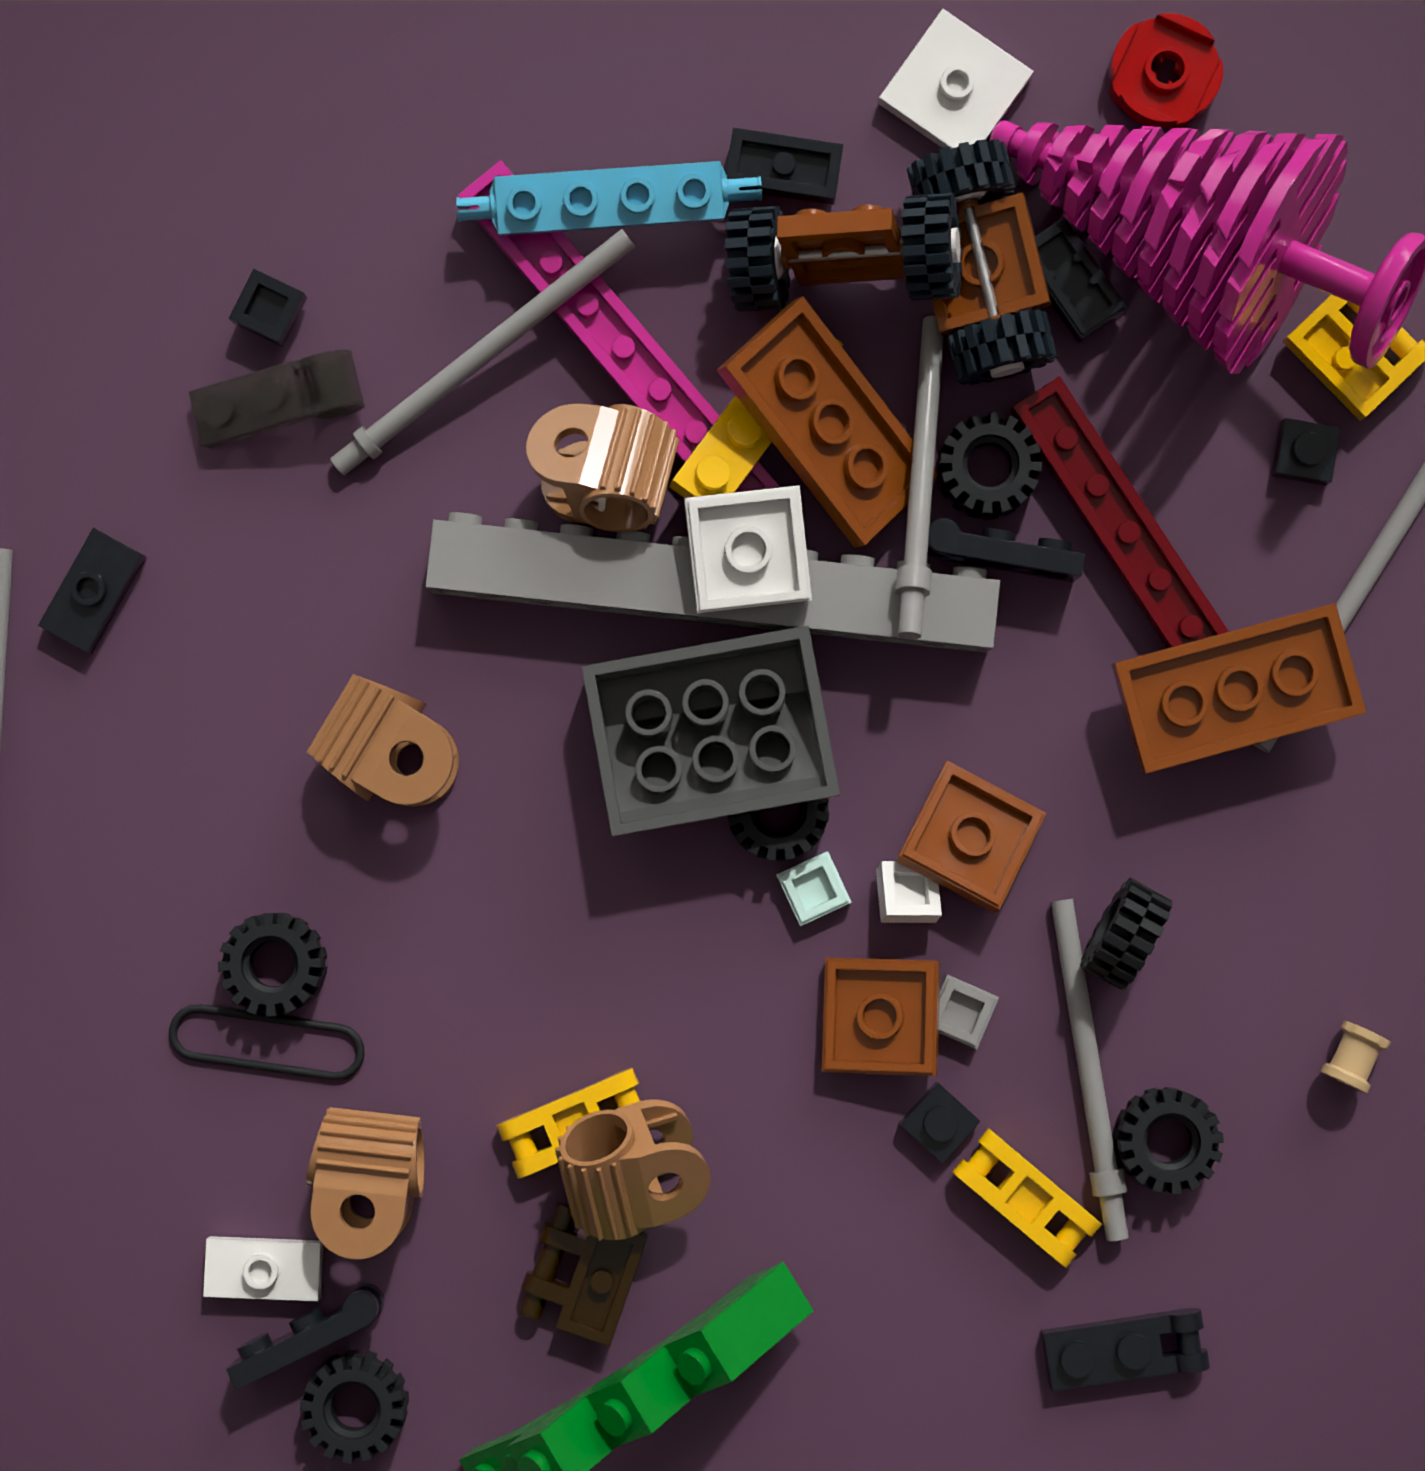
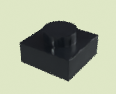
M253 268L229 319L233 324L283 347L306 302L307 296L304 292Z
M1289 418L1283 419L1279 427L1272 476L1326 486L1330 484L1333 479L1341 427Z
M936 1081L902 1118L899 1124L943 1164L981 1121Z

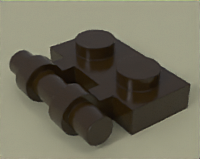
M557 1202L550 1222H544L538 1239L543 1243L533 1271H527L521 1286V1289L525 1291L519 1313L533 1319H540L547 1300L560 1304L563 1307L555 1328L610 1347L648 1234L641 1232L633 1237L621 1240L602 1239L599 1241L598 1238L592 1235L585 1237L571 1230L574 1220L569 1205ZM564 1251L580 1256L570 1285L554 1279Z

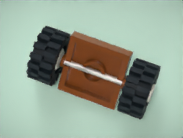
M986 139L977 140L974 144L970 145L969 142L959 143L956 148L950 149L948 146L939 149L940 153H929L922 156L923 160H915L907 168L912 195L954 193V198L957 201V210H959V228H961L962 237L960 239L962 248V276H960L962 285L960 295L957 298L932 299L940 334L944 336L952 333V335L947 337L958 383L961 385L968 383L974 385L983 381L985 383L994 382L999 378H1011L1015 374H1025L1031 372V369L1046 366V363H1052L1057 358L1047 313L1037 310L1051 306L1050 296L1026 198L1023 192L1012 195L1016 186L1005 143L995 139L989 142Z
M954 193L906 196L903 202V226H901V231L892 208H882L871 204L856 206L851 211L829 213L819 209H803L795 215L788 216L783 215L779 206L731 209L732 212L728 214L729 222H726L725 228L728 236L725 239V249L727 250L725 266L729 270L727 282L728 288H732L730 297L732 303H735V309L739 312L784 309L787 306L786 301L789 300L788 288L791 285L789 270L791 268L800 286L906 279V288L912 301L959 297L962 285L960 277L962 276V248L960 245L962 237L961 228H959V210H957V201L954 198Z

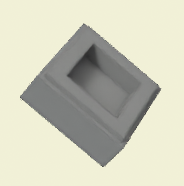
M945 974L940 985L939 1033L977 1049L999 997Z

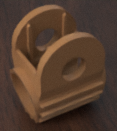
M567 404L550 410L538 419L529 432L526 442V453L533 471L541 479V489L546 503L558 517L573 523L589 524L606 531L632 532L643 528L647 529L649 524L655 525L657 518H659L680 440L675 437L677 430L671 429L668 426L669 422L663 421L656 414L632 405L615 404L610 407L590 404ZM580 434L588 439V441H580L568 445L557 452L559 442L568 435Z
M355 674L351 676L307 750V753L328 772L368 802L376 794L389 802L416 807L431 804L450 790L459 770V753L454 739L445 728L422 714L427 703ZM410 745H418L423 752V764L416 773L405 776L398 767L399 754Z
M650 1099L622 1106L615 1110H600L587 1114L571 1126H567L564 1135L558 1137L559 1147L555 1148L571 1215L576 1229L582 1228L585 1237L592 1235L598 1238L599 1241L602 1239L621 1240L630 1238L641 1233L646 1228L660 1226L685 1217L694 1211L705 1199L711 1183L710 1170L703 1155L691 1146L693 1141L692 1127L687 1115L680 1107L665 1100ZM649 1130H658L662 1133V1138L658 1144H654ZM666 1173L678 1175L680 1177L678 1184L672 1190L663 1193L657 1177Z
M333 1107L327 1109L311 1154L306 1176V1186L313 1187L310 1214L314 1232L328 1250L348 1259L370 1258L386 1250L406 1227L412 1214L414 1198L422 1199L424 1192L425 1155L423 1131L420 1122L421 1117ZM352 1195H363L370 1199L375 1209L373 1218L361 1217L353 1210L351 1204Z

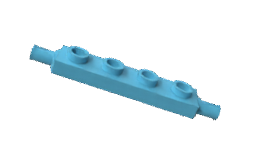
M720 161L496 176L493 179L490 196L456 197V207L458 209L479 207V209L457 210L458 222L492 219L499 236L724 221L729 202L762 201V189L739 190L761 188V176L727 179Z

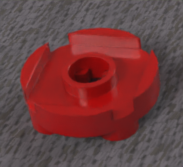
M1177 13L1157 14L1154 19H1147L1140 24L1139 22L1135 23L1124 32L1113 51L1109 64L1110 97L1129 117L1140 124L1161 127L1162 129L1184 128L1190 121L1199 117L1207 110L1220 89L1224 69L1222 58L1219 61L1218 52L1213 45L1215 42L1214 38L1201 23ZM1163 58L1175 62L1173 72L1179 75L1180 79L1174 83L1169 80L1167 84L1156 79L1157 74L1151 70L1152 62L1157 61L1158 65H1161Z

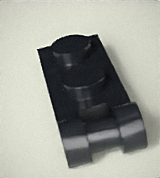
M940 518L929 527L927 555L938 560L1074 583L1082 576L1085 553L1071 551L1072 543L1060 539L1039 538L1038 544L1033 545L1015 542L1016 533L1001 529L984 528L982 536L961 532L958 525L953 520L947 518Z
M373 1284L359 1285L346 1298L342 1307L326 1315H323L320 1307L315 1308L288 1323L292 1332L273 1341L267 1332L239 1346L237 1351L240 1357L226 1369L235 1390L368 1326L383 1308L384 1296L382 1291Z
M1178 1309L1041 1330L1049 1387L1052 1391L1173 1373H1196L1208 1370L1210 1368L1208 1350L1201 1348L1199 1330L1204 1328L1201 1309ZM1176 1333L1178 1350L1162 1353L1160 1334Z

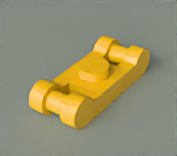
M633 1068L621 1071L496 1125L502 1141H509L516 1160L511 1163L517 1178L528 1176L558 1163L555 1148L559 1147L558 1137L563 1136L566 1132V1127L571 1126L578 1119L587 1114L600 1111L599 1101L614 1096L618 1108L639 1102L640 1099L634 1087L639 1082ZM544 1125L552 1145L537 1150L529 1131Z
M988 1128L978 1140L981 1147L968 1162L962 1159L952 1172L1050 1256L1067 1268L1077 1256L1073 1250L1086 1234L1092 1237L1102 1223ZM1000 1160L1011 1169V1172L996 1187L985 1176ZM1060 1210L1069 1220L1057 1235L1054 1236L1045 1226L1057 1211Z

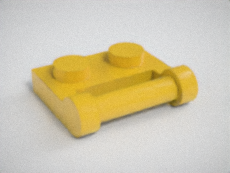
M1330 295L1282 342L1361 421L1425 361V341L1422 339L1417 343L1401 327L1390 345V348L1400 360L1393 366L1383 356L1373 368L1367 369L1354 363L1350 357L1349 341L1353 324L1339 311L1346 303L1356 314H1358L1360 307Z

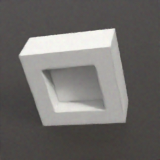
M881 861L876 868L881 923H936L942 916L939 884L896 861Z

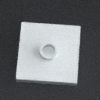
M942 9L880 95L878 104L941 148L949 146L952 149L958 147L959 143L969 142L970 145L974 144L977 140L986 139L987 141L994 127L1002 120L1031 79L1034 71L945 9Z
M800 485L684 498L697 613L812 601Z

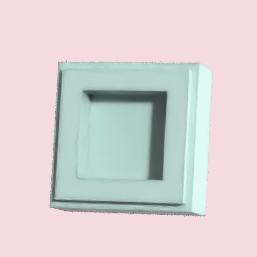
M828 851L776 874L799 926L852 903Z

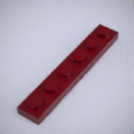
M1057 377L1015 404L1010 410L1011 413L1018 419L1022 429L1027 426L1033 433L1030 438L1033 444H1039L1041 450L1040 457L1165 646L1171 648L1229 632L1061 377Z

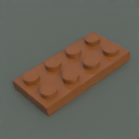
M802 296L793 300L716 371L854 548L865 546L908 504L913 440L806 299ZM934 469L933 479L938 475V473H937V471H936L935 469Z
M1336 603L1111 664L1142 774L1367 713Z

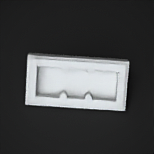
M210 1236L206 1239L203 1297L318 1301L321 1298L323 1244L320 1240Z

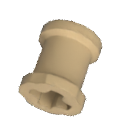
M1343 1020L1340 1026L1344 1032L1343 1037L1330 1064H1323L1320 1072L1351 1088L1368 1094L1371 1085L1367 1080L1381 1050H1388L1392 1042L1368 1029Z

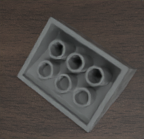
M809 625L582 666L612 837L840 796Z

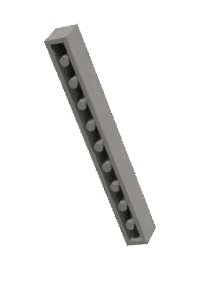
M450 512L448 521L433 519L426 588L431 594L775 631L809 625L810 634L988 653L994 647L1000 580L986 579L987 570L974 567H953L952 575L932 573L930 595L924 597L921 638L910 640L898 636L901 596L896 593L897 569L904 565V561H897L896 569L874 567L875 559L862 555H841L840 563L818 561L819 553L807 550L812 601L697 613L688 537H673L672 545L650 543V534L638 531L617 532L616 539L594 537V528L587 526L563 524L561 525L560 533L538 531V522L531 520L507 518L504 521V527L482 525V516ZM927 563V566H926V567H928V568L930 569V568H931V564H928V563Z

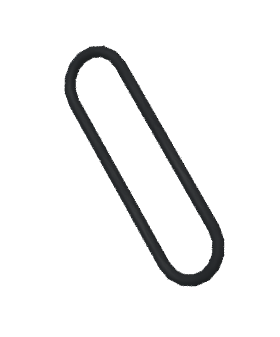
M198 1004L189 1005L179 1010L172 1018L169 1027V1040L173 1049L182 1057L192 1061L327 1080H344L356 1073L361 1067L365 1056L364 1044L360 1035L351 1027L338 1023L281 1015H255L245 1010ZM191 1013H205L340 1032L353 1040L356 1046V1057L349 1068L339 1072L196 1053L186 1050L180 1044L177 1029L185 1016Z

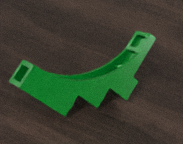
M783 1261L747 1277L693 1320L608 1377L512 1432L474 1447L461 1457L459 1461L465 1471H589L616 1447L652 1434L695 1396L735 1380L814 1310Z

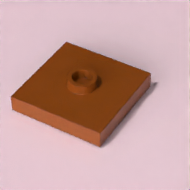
M947 760L932 785L895 861L996 914L1000 910L1047 813Z
M825 957L822 1072L938 1076L940 961Z

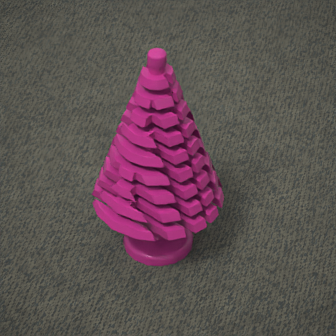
M1001 121L994 127L989 141L995 139L1005 143L1008 157L1016 158L1015 167L1018 169L1016 174L1032 186L1040 182V195L1055 207L1061 208L1063 206V211L1066 212L1064 217L1082 233L1088 225L1089 240L1105 256L1111 250L1114 255L1112 260L1117 268L1129 279L1131 276L1135 279L1139 278L1137 283L1141 291L1153 302L1154 300L1158 303L1163 301L1162 306L1165 313L1177 325L1180 324L1182 327L1188 325L1190 337L1206 351L1213 349L1215 360L1230 374H1240L1245 365L1249 368L1262 354L1286 319L1304 283L1360 307L1349 341L1350 357L1354 363L1367 369L1373 368L1385 355L1408 316L1425 276V235L1421 233H1406L1392 246L1376 274L1320 251L1322 244L1318 243L1332 221L1340 193L1336 192L1345 176L1347 160L1344 159L1348 151L1347 141H1342L1344 136L1338 134H1316L1314 139L1304 138L1306 134L1280 133L1276 134L1273 139L1272 135H1266L1268 131L1249 130L1236 136L1235 132H1229L1230 129H1210L1200 136L1198 129L1172 128L1165 134L1161 127L1142 126L1141 129H1133L1129 132L1124 125H1105L1100 134L1094 133L1092 135L1095 129L1087 125L1066 126L1060 133L1056 132L1059 125L1055 123L1037 122L1026 132L1023 131L1021 126L1009 121Z

